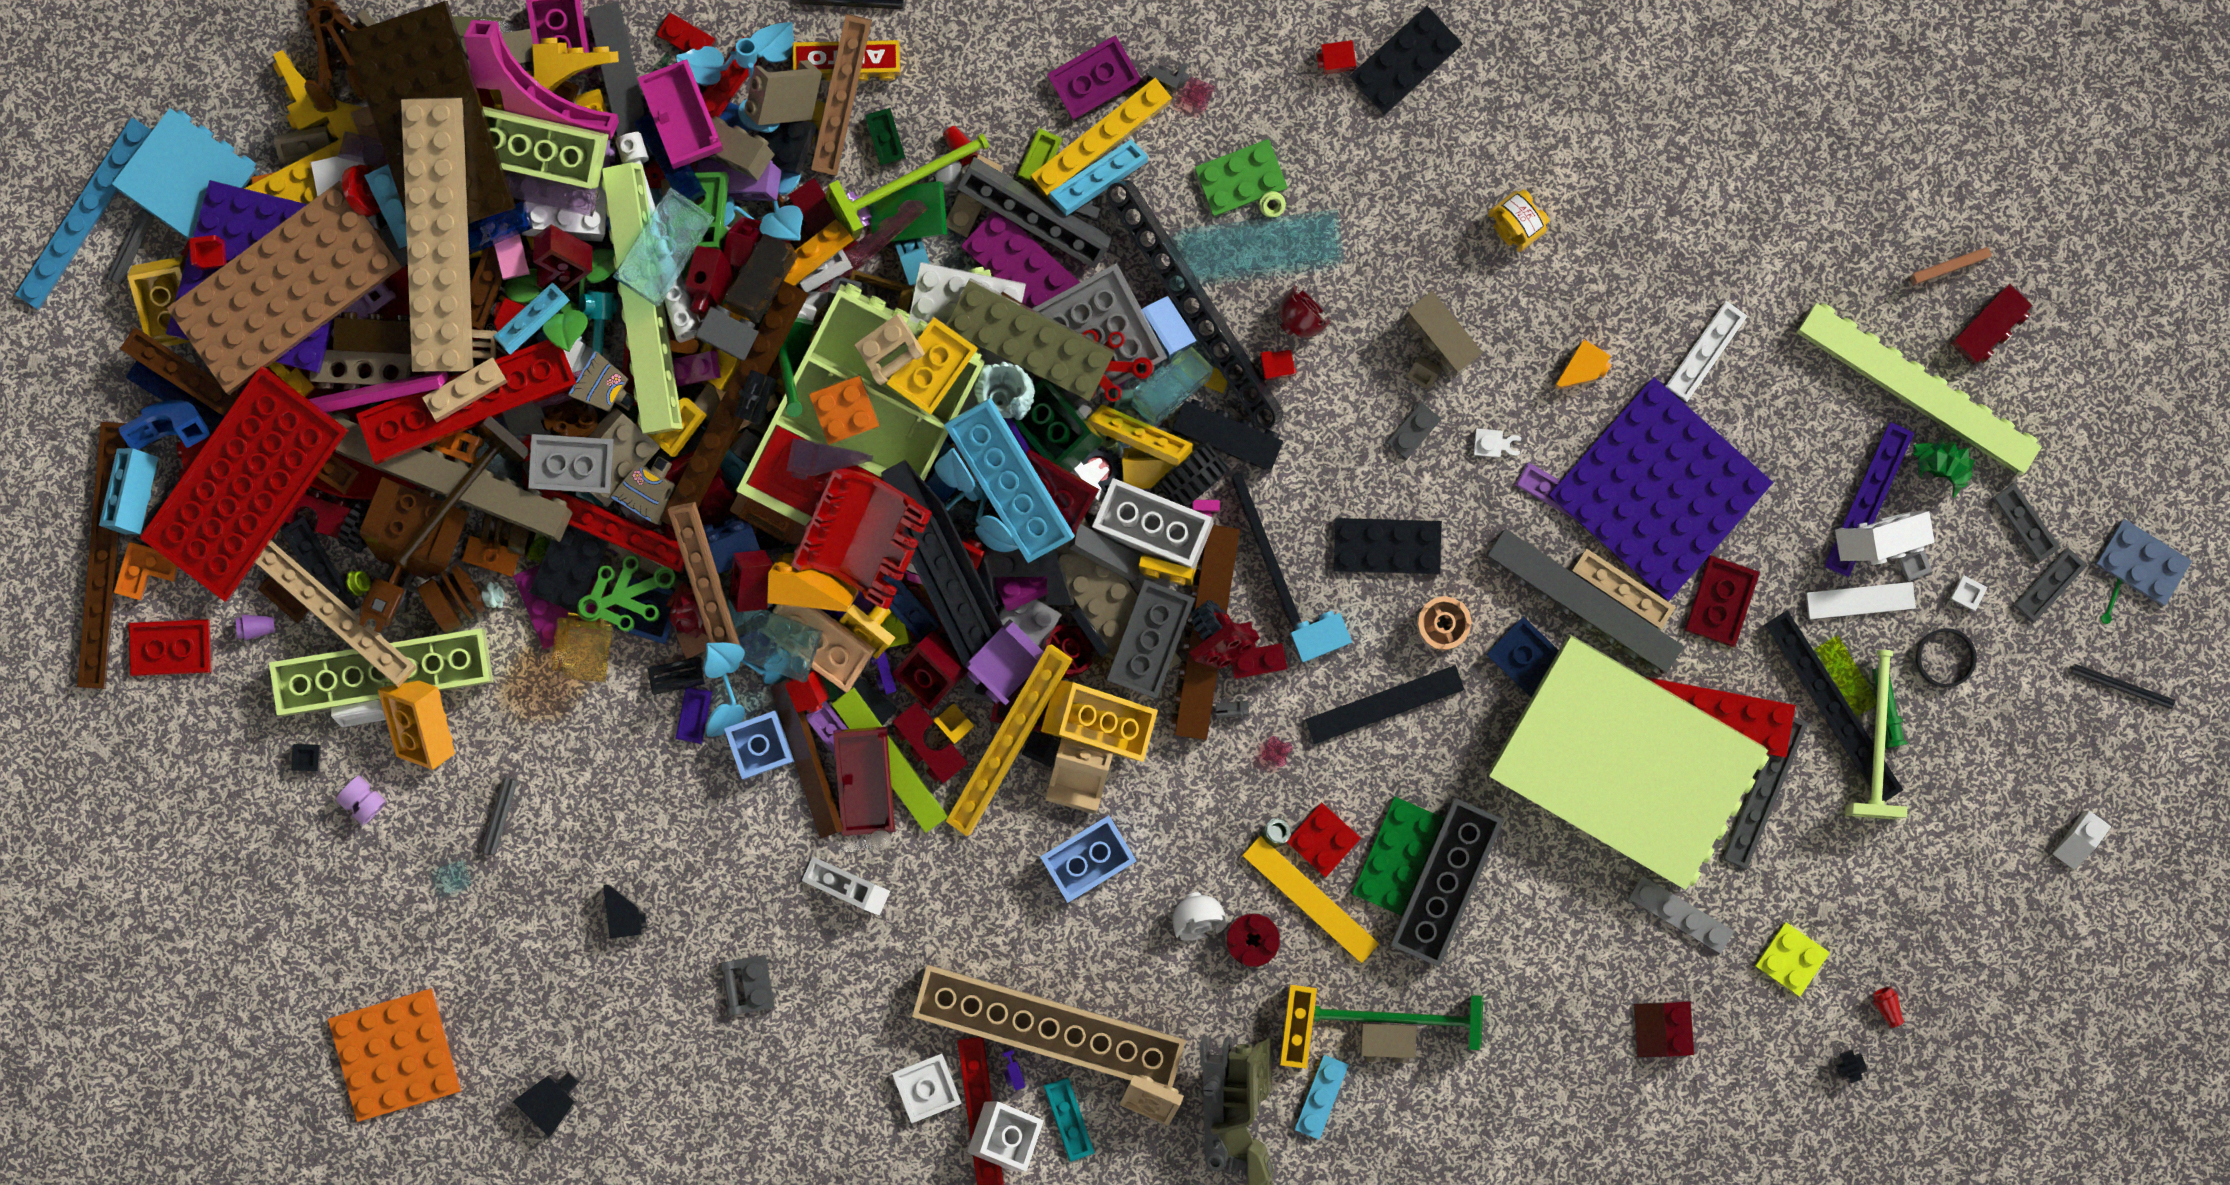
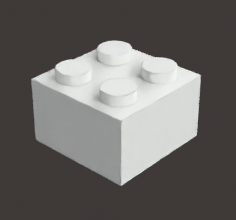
M998 1101L984 1102L967 1153L1011 1171L1026 1172L1044 1120Z

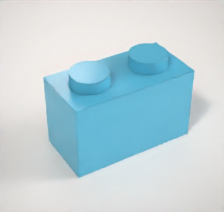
M1332 610L1319 615L1320 621L1310 625L1307 620L1293 626L1295 631L1291 632L1290 636L1301 663L1352 643L1341 613L1334 615Z

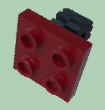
M1207 600L1190 613L1191 622L1196 626L1195 630L1202 642L1190 652L1193 660L1218 669L1227 667L1233 662L1234 657L1249 651L1253 647V643L1260 639L1255 629L1234 623L1229 615L1212 600Z

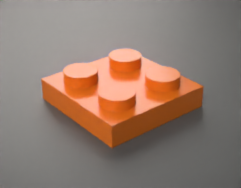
M861 374L809 393L828 445L879 427L878 419Z

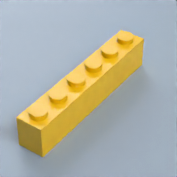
M1155 77L1035 171L1030 177L1031 183L1044 198L1049 200L1051 191L1108 154L1170 105L1172 97Z

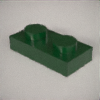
M891 108L866 114L865 117L880 166L905 160L906 157Z

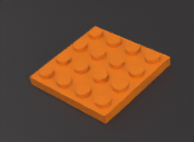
M432 988L328 1018L357 1122L462 1091Z

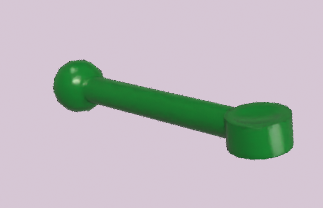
M2118 578L2106 613L2101 616V621L2104 624H2109L2112 621L2110 614L2122 585V580Z

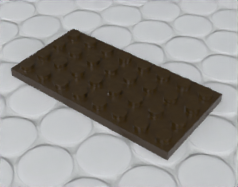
M448 1L346 33L345 37L405 216L401 100L413 98H462L468 223L515 209L516 206Z

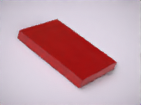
M210 619L128 623L130 676L212 673Z

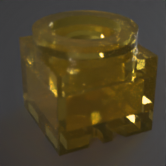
M568 613L567 618L557 617L551 670L562 672L563 678L606 683L612 624L601 618L594 622L585 621L576 613Z

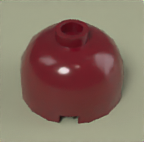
M1293 286L1282 297L1278 306L1279 317L1282 320L1280 327L1289 336L1294 333L1300 338L1314 337L1331 324L1328 317L1323 320L1319 314L1323 312V309L1304 290L1300 293L1296 292L1298 287Z
M1063 623L1055 626L1044 637L1040 649L1044 652L1046 647L1052 644L1073 659L1062 677L1069 679L1082 674L1091 666L1093 659L1091 660L1093 645L1082 629L1077 626L1072 628Z

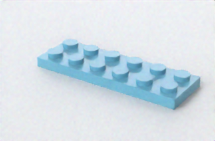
M991 397L944 424L1028 563L1075 537Z

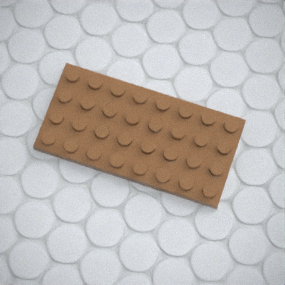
M338 181L171 304L167 309L224 391L230 395L253 378L261 366L268 367L401 269L402 266L365 215L357 214L351 208L344 196L342 182Z

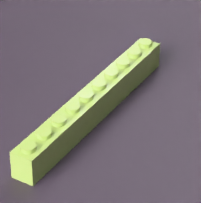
M630 162L603 168L601 182L604 191H606L607 203L605 209L610 218L611 229L609 235L615 250L613 261L619 276L618 292L622 297V319L626 323L627 329L626 345L631 355L630 371L634 376V398L639 408L638 424L642 429V434H658L683 429L643 165Z
M1816 303L1812 306L1796 331L1797 334L2019 476L2026 473L2042 448L2037 444L2038 440L2034 436L2026 432L2021 434L2014 429L2015 425L2005 418L1999 420L1991 415L1993 411L1981 403L1977 406L1969 401L1970 396L1959 389L1954 391L1947 387L1948 382L1938 375L1930 376L1924 372L1925 367L1916 361L1908 362L1901 357L1903 354L1892 346L1886 348L1879 343L1880 339L1870 332L1864 334L1857 329L1858 325L1854 321L1846 317L1841 319L1834 314L1835 310L1825 303L1819 305Z

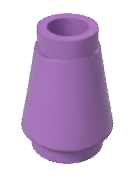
M242 615V617L235 618L237 639L244 638V641L275 632L273 617Z

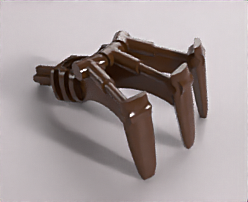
M306 0L311 9L305 13V18L318 48V84L313 80H307L304 86L314 108L322 113L332 112L337 109L336 100L328 92L329 84L332 81L333 68H339L340 64L343 66L347 64L346 75L357 97L366 100L349 47L346 48L338 35L341 30L349 33L358 29L351 25L349 17L343 13L334 0ZM333 37L341 52L336 55H330L328 38Z

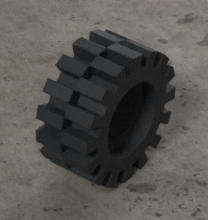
M362 501L354 506V510L352 509L349 512L350 515L345 518V523L340 528L342 530L338 534V543L357 554L368 546L360 535V529L370 505Z

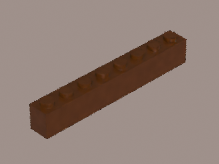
M1213 525L1205 543L1204 554L1200 556L1197 563L1196 572H1201L1199 583H1193L1191 596L1196 598L1195 609L1207 600H1212L1215 604L1219 605L1220 609L1227 613L1240 529ZM1189 613L1187 624L1192 625L1191 635H1185L1183 650L1188 651L1187 661H1182L1180 665L1179 677H1184L1182 688L1177 687L1175 703L1180 705L1178 714H1173L1171 730H1175V736L1207 741L1218 668L1193 660L1190 652L1202 642L1195 630L1196 626L1191 622V614Z

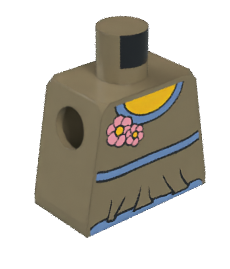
M594 351L577 379V384L572 387L568 394L573 399L607 412L611 411L615 403L629 411L635 402L634 395L624 390L629 379L596 351Z
M659 456L651 469L637 464L613 492L611 498L648 521L661 526L663 521L660 518L676 489V485L665 478L672 464Z

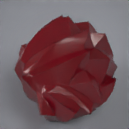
M683 582L667 602L666 606H671L669 612L670 621L674 627L676 626V631L683 632L694 638H697L702 633L707 636L691 583Z

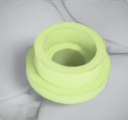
M1269 191L1260 198L1259 209L1266 217H1278L1285 210V199L1276 191ZM1270 200H1275V207L1268 208V202Z

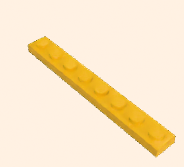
M1052 644L1046 647L946 820L947 823L965 836L972 834L1073 660Z

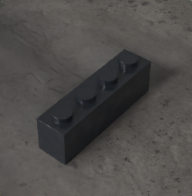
M1198 400L1184 401L1173 428V433L1200 444L1209 442L1214 450L1268 472L1272 471L1283 444V440L1279 439L1280 434L1265 429V432L1254 429V423L1241 419L1240 422L1230 419L1231 414L1220 409H1216L1215 412L1205 409L1206 404Z

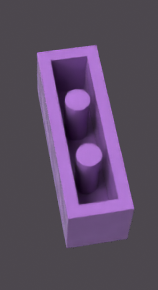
M711 159L698 161L697 173L726 172L729 175L727 196H731L734 200L777 201L782 171L773 164V161H770L758 181ZM700 194L705 199V194Z

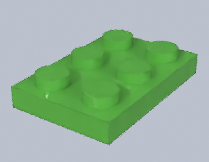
M1269 139L1195 167L1213 217L1258 201L1262 195L1269 191L1279 193L1288 189Z

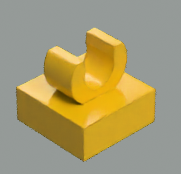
M600 88L577 95L575 98V102L579 106L608 112Z

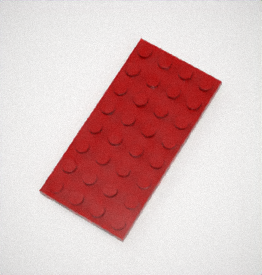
M261 366L140 536V539L224 602L229 601L349 430L267 368Z

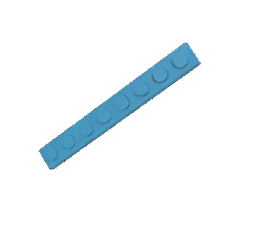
M131 117L16 292V296L40 310L118 190L115 189L112 183L152 132L150 128Z

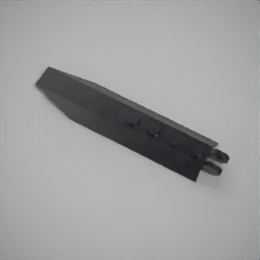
M903 460L882 471V478L884 482L915 499L918 504L932 512L923 533L916 532L907 526L904 532L919 541L917 547L914 548L915 552L911 558L912 564L964 668L967 669L965 664L1003 624L944 504L907 461Z

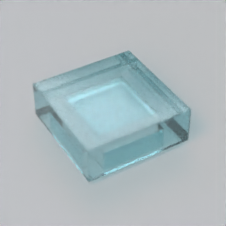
M464 859L438 868L446 893L473 885Z

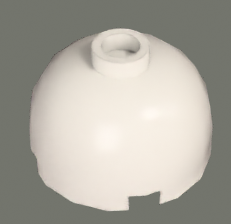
M1199 892L1186 895L1185 900L1181 901L1175 908L1172 918L1175 936L1178 938L1180 935L1181 940L1184 941L1206 938L1208 936L1204 933L1216 929V933H1219L1228 924L1220 903L1215 898L1201 895Z

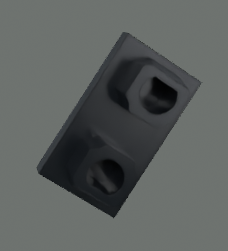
M750 370L744 389H739L738 395L741 398L734 415L760 425L761 420L766 418L768 412L766 407L770 396L775 393L777 388L775 383L777 379Z

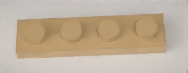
M1588 549L1584 551L1571 571L1659 630H1662L1676 608Z

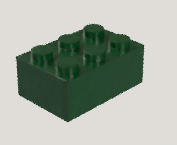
M1043 378L1034 387V403L1031 404L1027 414L1021 420H1016L1014 417L1011 419L1042 457L1071 472L1104 439L1059 386Z

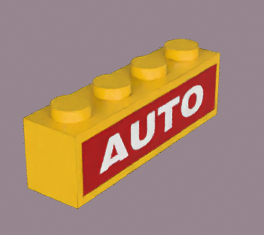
M899 40L867 41L858 81H868V77H879L881 81L895 80V76H901ZM840 41L793 42V70H798L799 61L809 60L822 72L821 78H826L827 82H831Z

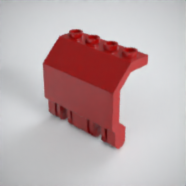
M847 468L833 470L826 479V488L823 495L819 497L815 504L816 511L812 519L805 526L804 538L794 551L793 555L795 558L791 566L799 571L813 568L833 574L861 591L865 599L883 609H889L897 589L882 578L886 574L895 580H902L903 572H906L915 552L914 548L919 543L914 537L904 532L905 527L907 526L916 532L923 533L932 512L918 504L915 499L879 478Z

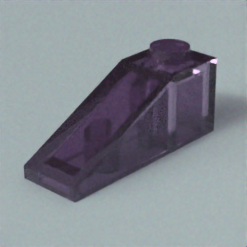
M793 438L786 471L792 472L791 477L807 480L808 475L816 476L872 461L873 454Z

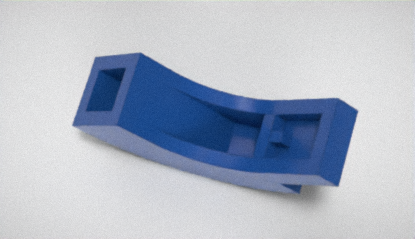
M166 400L141 409L142 415L119 427V432L128 446L136 450L168 435H179L186 448L211 436L207 425L195 407L184 400Z

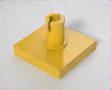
M853 604L848 612L838 621L873 646L876 650L872 656L876 659L895 639L893 635L880 626L886 617L890 615V609H883L875 605L869 615H866Z

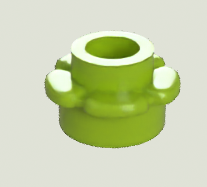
M351 571L348 573L346 587L349 592L355 596H362V593L364 594L369 590L371 582L365 572Z

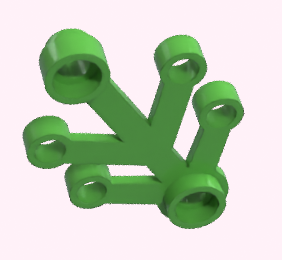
M627 556L623 560V569L612 594L602 598L607 583L615 578V571L610 566H602L598 570V579L591 595L584 596L579 601L577 612L587 622H594L601 618L617 625L620 630L629 632L634 628V620L629 615L620 616L606 608L619 605L642 615L649 622H654L659 617V610L654 605H645L630 598L658 587L662 589L673 587L677 580L676 574L671 568L662 566L655 571L654 577L627 587L632 574L640 568V562L635 556ZM629 560L636 561V566L632 569L627 568ZM604 570L611 571V576L607 579L602 577ZM664 574H669L671 576V579L668 583H663L661 581V578ZM590 604L596 606V610L593 613H587V607ZM648 609L655 610L654 617L648 618L646 616ZM624 619L630 620V625L627 628L621 626V622Z

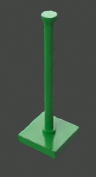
M767 310L761 311L755 330L758 331ZM798 317L777 355L788 402L786 411L791 417H798L803 412L802 404L798 401L792 371H797L806 353L809 338L814 327L813 321Z
M1471 995L1470 1014L1466 1013V1016L1321 1009V1006H1315L1314 1022H1320L1321 1019L1465 1027V1030H1470L1469 1050H1481L1484 995Z

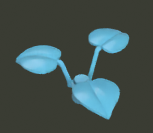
M785 22L770 25L755 32L751 38L740 39L736 43V51H731V56L725 64L722 53L710 46L676 55L677 63L682 60H688L698 85L708 86L719 82L721 78L720 71H726L734 59H736L737 64L741 67L748 68L751 79L757 58L763 56L769 63H780L791 57L794 42L793 23ZM747 99L740 104L738 109L739 119L749 129L768 133L773 132L780 125V123L757 125L745 113V102Z
M781 172L778 194L785 195L794 190L800 181L801 174ZM727 196L724 226L726 227L732 222L735 216L734 212L754 219L740 207L734 206L735 202L731 196ZM772 201L775 213H768L763 217L760 224L761 233L765 237L777 240H800L803 220L800 208L794 205L779 208L778 202Z
M951 448L935 464L936 473L941 480L948 486L957 487L959 491H962L945 506L946 510L949 511L964 496L971 501L981 499L976 517V522L979 525L975 528L979 539L986 546L996 551L1010 552L1018 549L1011 532L1000 520L988 515L982 517L988 497L972 478L956 450Z
M724 642L707 643L703 667L704 673L709 678L722 676L730 702L729 705H719L711 713L706 725V735L708 737H715L725 734L724 728L741 723L745 716L744 707L740 704L735 705L736 700L726 673L735 672L739 668L740 662H742L759 674H764L763 681L766 684H776L787 679L796 670L800 663L799 658L786 649H780L767 658L764 668H759L744 658L745 651L738 644Z

